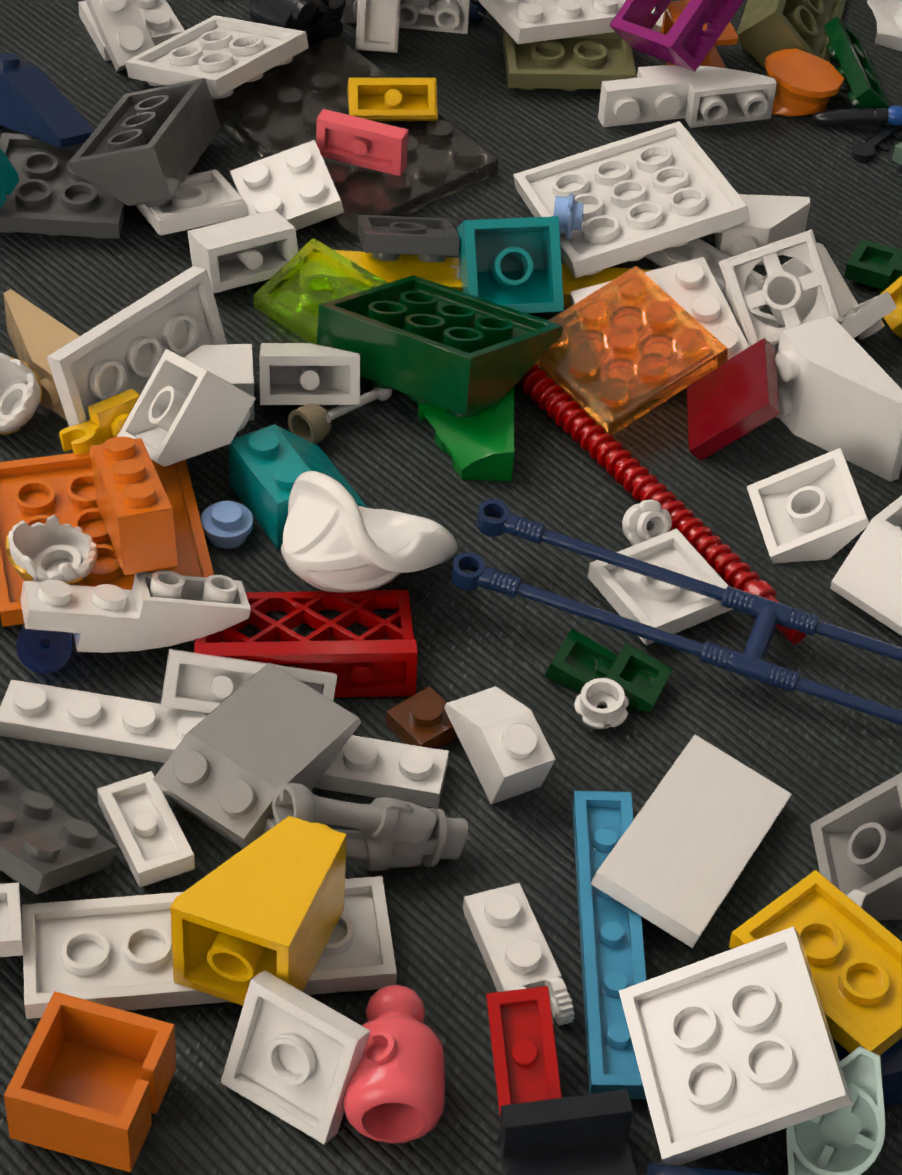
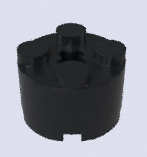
M251 0L249 13L252 22L305 31L309 48L294 56L300 59L311 48L323 42L332 43L338 39L343 31L341 19L345 10L346 0Z

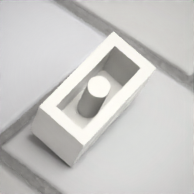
M276 210L187 231L192 266L207 269L213 294L300 271L296 228Z

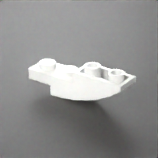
M678 65L638 67L637 78L602 81L598 118L602 127L685 118L690 128L771 119L777 83L771 77L728 68L699 66L696 72Z
M159 570L154 573H135L132 590L122 589L111 584H101L96 587L68 585L63 581L54 579L42 582L23 581L20 597L25 629L72 632L77 652L111 653L168 647L223 631L249 619L251 611L242 581L233 580L223 575H211L207 578L182 576L169 570Z

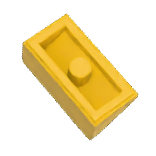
M348 78L349 115L371 121L438 120L436 78Z

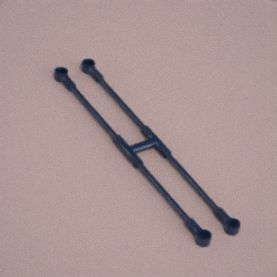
M496 499L486 500L479 506L476 525L482 534L496 537L506 533L535 542L536 544H540L542 541L721 601V605L739 612L742 611V613L756 617L744 652L731 650L709 641L702 644L522 583V579L519 577L511 576L505 572L485 566L484 560L475 553H461L454 559L451 579L453 584L462 590H475L480 586L503 595L511 596L512 598H516L519 595L701 657V662L711 664L712 666L716 665L718 668L721 667L765 684L768 683L774 687L786 691L789 690V692H794L796 689L902 725V711L799 677L800 673L797 671L789 670L764 660L776 625L809 634L810 636L817 633L902 662L901 647L820 621L818 615L809 614L803 610H798L797 608L747 593L740 589L737 590L731 586H727L724 589L548 530L545 524L510 513L508 506ZM491 516H492V517H496V518H498V519H495V520H494V519H490V518H488V517H491ZM462 570H471L474 573H465Z

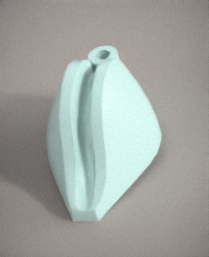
M858 1047L840 1061L853 1105L787 1128L788 1175H861L875 1162L884 1142L886 1126L879 1055Z

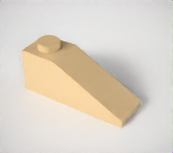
M10 289L4 293L6 324L19 360L28 363L40 378L42 384V401L40 405L46 409H51L67 420L47 356L75 340L79 335Z

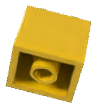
M288 816L177 896L170 907L174 983L243 1006L251 979L266 970L303 992L344 911L347 834L335 831L321 823H310Z

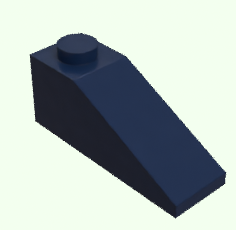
M0 53V125L59 148L85 143L94 132V129L41 69L20 61V56L17 54Z

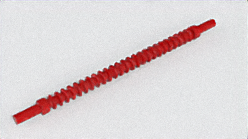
M537 363L518 381L516 386L522 387V391L530 395L531 400L538 403L539 408L546 411L548 417L555 419L556 424L563 427L566 434L572 435L573 441L580 443L582 450L589 451L590 457L597 459L598 465L606 468L608 475L615 476V481L618 484H623L624 490L632 493L634 500L641 502L644 500H655L661 504L662 509L668 510L672 520V526L669 531L677 528L728 586L779 602L776 599L775 589L768 582L760 580L758 573L750 572V567L747 563H740V556L735 553L731 554L730 546L722 545L721 538L716 535L713 536L711 528L703 527L702 520L694 518L693 511L685 509L682 501H676L674 493L667 492L666 486L658 483L656 476L649 475L648 468L641 466L638 459L632 458L630 451L623 450L622 444L614 441L613 435L606 433L603 426L597 425L596 419L589 417L587 410L580 409L579 403L572 401L570 394L564 393L561 386L555 385L554 379L547 377L546 372L539 369ZM776 625V629L792 644L799 643L806 636L803 632Z

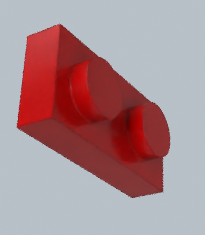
M542 986L487 993L499 1114L501 1113L502 1105L563 1098L549 987Z

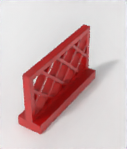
M368 590L345 593L328 591L245 592L251 608L249 619L223 631L202 638H196L194 643V653L261 663L270 662L275 665L337 674L334 698L398 697L416 694L417 644L413 636L409 590ZM376 609H398L396 613L387 619L372 613ZM322 610H337L342 614L329 620L318 613ZM269 611H284L288 615L275 621L265 614ZM358 622L370 630L358 636L346 628ZM249 623L262 630L251 638L238 632V630ZM305 623L314 628L315 631L303 637L292 629Z

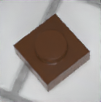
M430 686L386 711V726L404 744L439 749L458 737L444 709L447 702Z

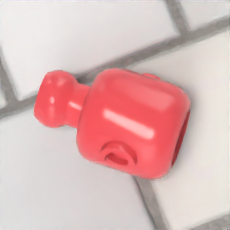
M390 985L376 991L371 996L366 1007L368 1022L361 1026L370 1030L363 1056L347 1084L343 1105L347 1120L358 1133L379 1142L406 1143L426 1135L435 1128L440 1120L445 1106V1059L442 1042L429 1026L423 1024L425 1009L422 999L414 990L406 986Z

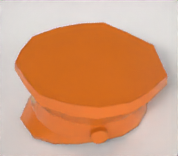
M798 48L775 51L768 55L764 61L767 77L774 78L777 83L772 108L773 115L786 117L803 116L825 110L829 105L831 97L841 90L844 83V77L829 61Z

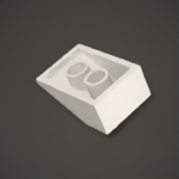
M832 315L782 330L778 352L775 357L780 414L776 417L780 418L794 435L829 452L841 448L847 461L890 482L899 479L902 466V389Z

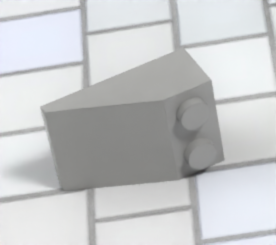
M269 662L185 735L153 780L171 803L241 849H244L263 835L266 819L274 818L272 800L278 787L283 783H300L312 791L360 725L361 720L356 715Z

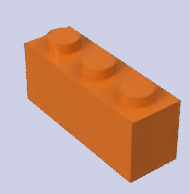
M114 437L106 440L103 444L89 446L96 504L124 575L178 566L173 508L142 438Z

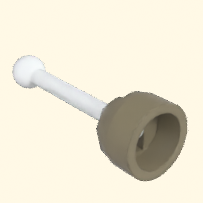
M374 386L372 391L360 396V405H340L329 411L315 404L304 405L290 412L288 416L289 430L295 435L318 444L330 434L331 420L376 399L380 401L389 399L392 395V389H382Z

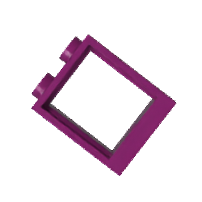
M626 0L609 26L626 43L632 46L634 50L696 72L744 0H690L667 35L654 31L652 28L671 0ZM707 23V28L703 31V26Z

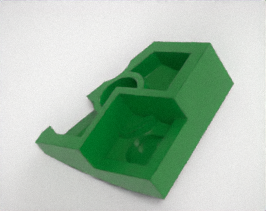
M514 387L498 404L477 411L476 415L472 417L452 416L447 413V408L433 403L418 402L417 416L420 420L427 419L435 430L434 441L441 451L452 457V467L461 479L512 482L514 462Z

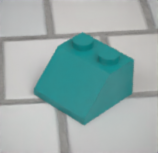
M559 216L464 220L457 227V234L460 237L459 269L463 292L527 314L564 312Z
M274 424L232 440L231 444H229L230 487L242 503L251 511L252 516L277 549L281 548L283 543L284 526L288 517V503L293 484L298 476L304 472L317 471L334 478L347 489L358 506L368 508L318 445Z

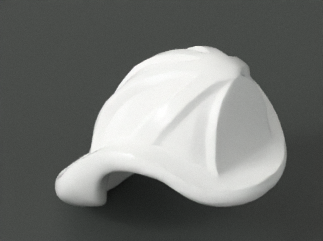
M307 471L299 475L293 484L288 503V517L284 526L283 543L281 545L282 556L294 574L320 590L345 593L375 589L389 583L401 573L424 570L447 562L457 552L458 547L453 535L439 523L407 513L358 506L347 489L337 480L317 471Z

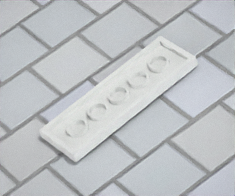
M382 876L345 879L344 911L303 991L307 995L374 990L396 985L397 971ZM183 892L22 905L24 1005L26 1019L41 1018L54 991L124 1011L230 1001L174 983L170 907L175 898Z

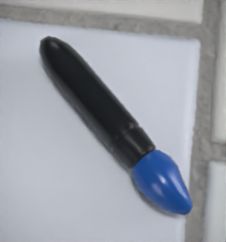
M891 106L888 109H828L814 113L810 119L814 124L828 127L879 125L886 123L900 126L902 125V107Z

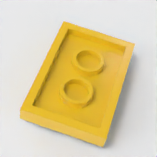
M814 870L731 933L729 948L734 949L794 926L801 937L832 1038L849 1053H852L858 1047H862L880 1056L902 1038V941L817 870Z

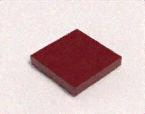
M765 338L686 385L689 452L699 461L780 414L775 347Z

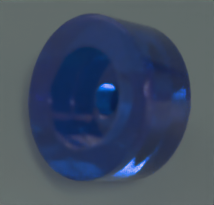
M24 625L16 643L18 657L28 669L34 672H55L62 668L70 658L73 649L72 633L25 629ZM42 639H48L50 643H45Z

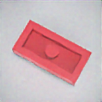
M323 109L317 117L316 144L322 157L396 176L402 175L407 166L408 129Z

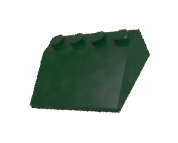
M412 275L319 304L316 345L360 354V376L371 380V384L375 387L396 389L409 394V399L412 401L433 403L447 408V413L452 416L472 417L476 415L477 411L498 404L562 336L563 326Z

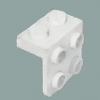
M817 243L843 319L839 324L853 338L858 336L860 340L882 329L885 325L881 319L897 308L889 292L887 291L858 304L824 245ZM791 258L781 265L784 272L791 273L796 278L806 275L805 265L796 258ZM768 275L759 280V291L762 290L763 283L768 278ZM778 277L770 282L768 296L775 304L785 305L794 298L795 287L789 279ZM812 289L801 292L800 299L795 304L800 322L807 317L814 307L816 299L812 294ZM769 307L780 328L785 327L780 311Z

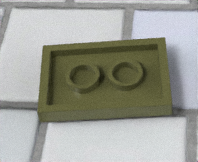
M503 28V48L508 88H519L522 90L547 88L563 89L566 91L601 89L602 81L636 78L637 76L632 46L626 43L616 32L517 44Z

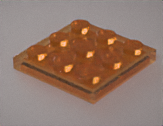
M635 266L548 320L562 325L563 333L536 363L570 394L582 408L587 410L609 434L613 435L727 362L728 349L642 270Z

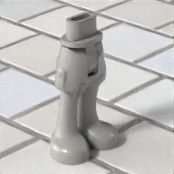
M283 783L278 787L273 796L272 808L274 818L266 819L263 830L264 834L288 816L310 823L359 829L333 830L347 834V859L361 861L362 866L366 870L382 871L391 868L420 866L421 863L426 867H434L439 862V859H459L468 835V823L464 818H447L441 809H427L415 803L396 798L379 797L373 800L370 805L319 797L312 794L310 789L300 783Z

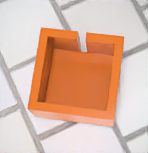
M54 991L4 1093L9 1137L131 1173L151 1128V1113L157 1114L177 1068L175 1025Z

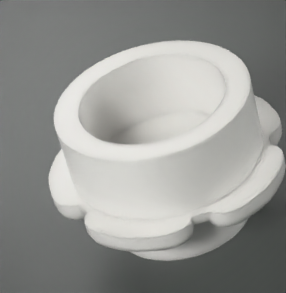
M644 500L631 506L626 511L622 521L623 533L632 546L664 534L672 526L670 513L668 510L662 509L661 504L655 500ZM648 521L652 522L650 530L646 529Z
M607 678L593 679L583 686L581 694L576 697L574 704L575 712L582 716L583 723L590 728L606 729L617 727L628 716L626 708L629 705V700L625 696L621 685L614 680Z

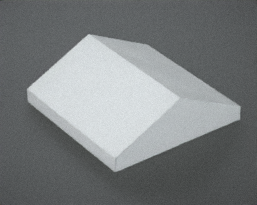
M841 448L746 486L773 564L829 560L869 524Z

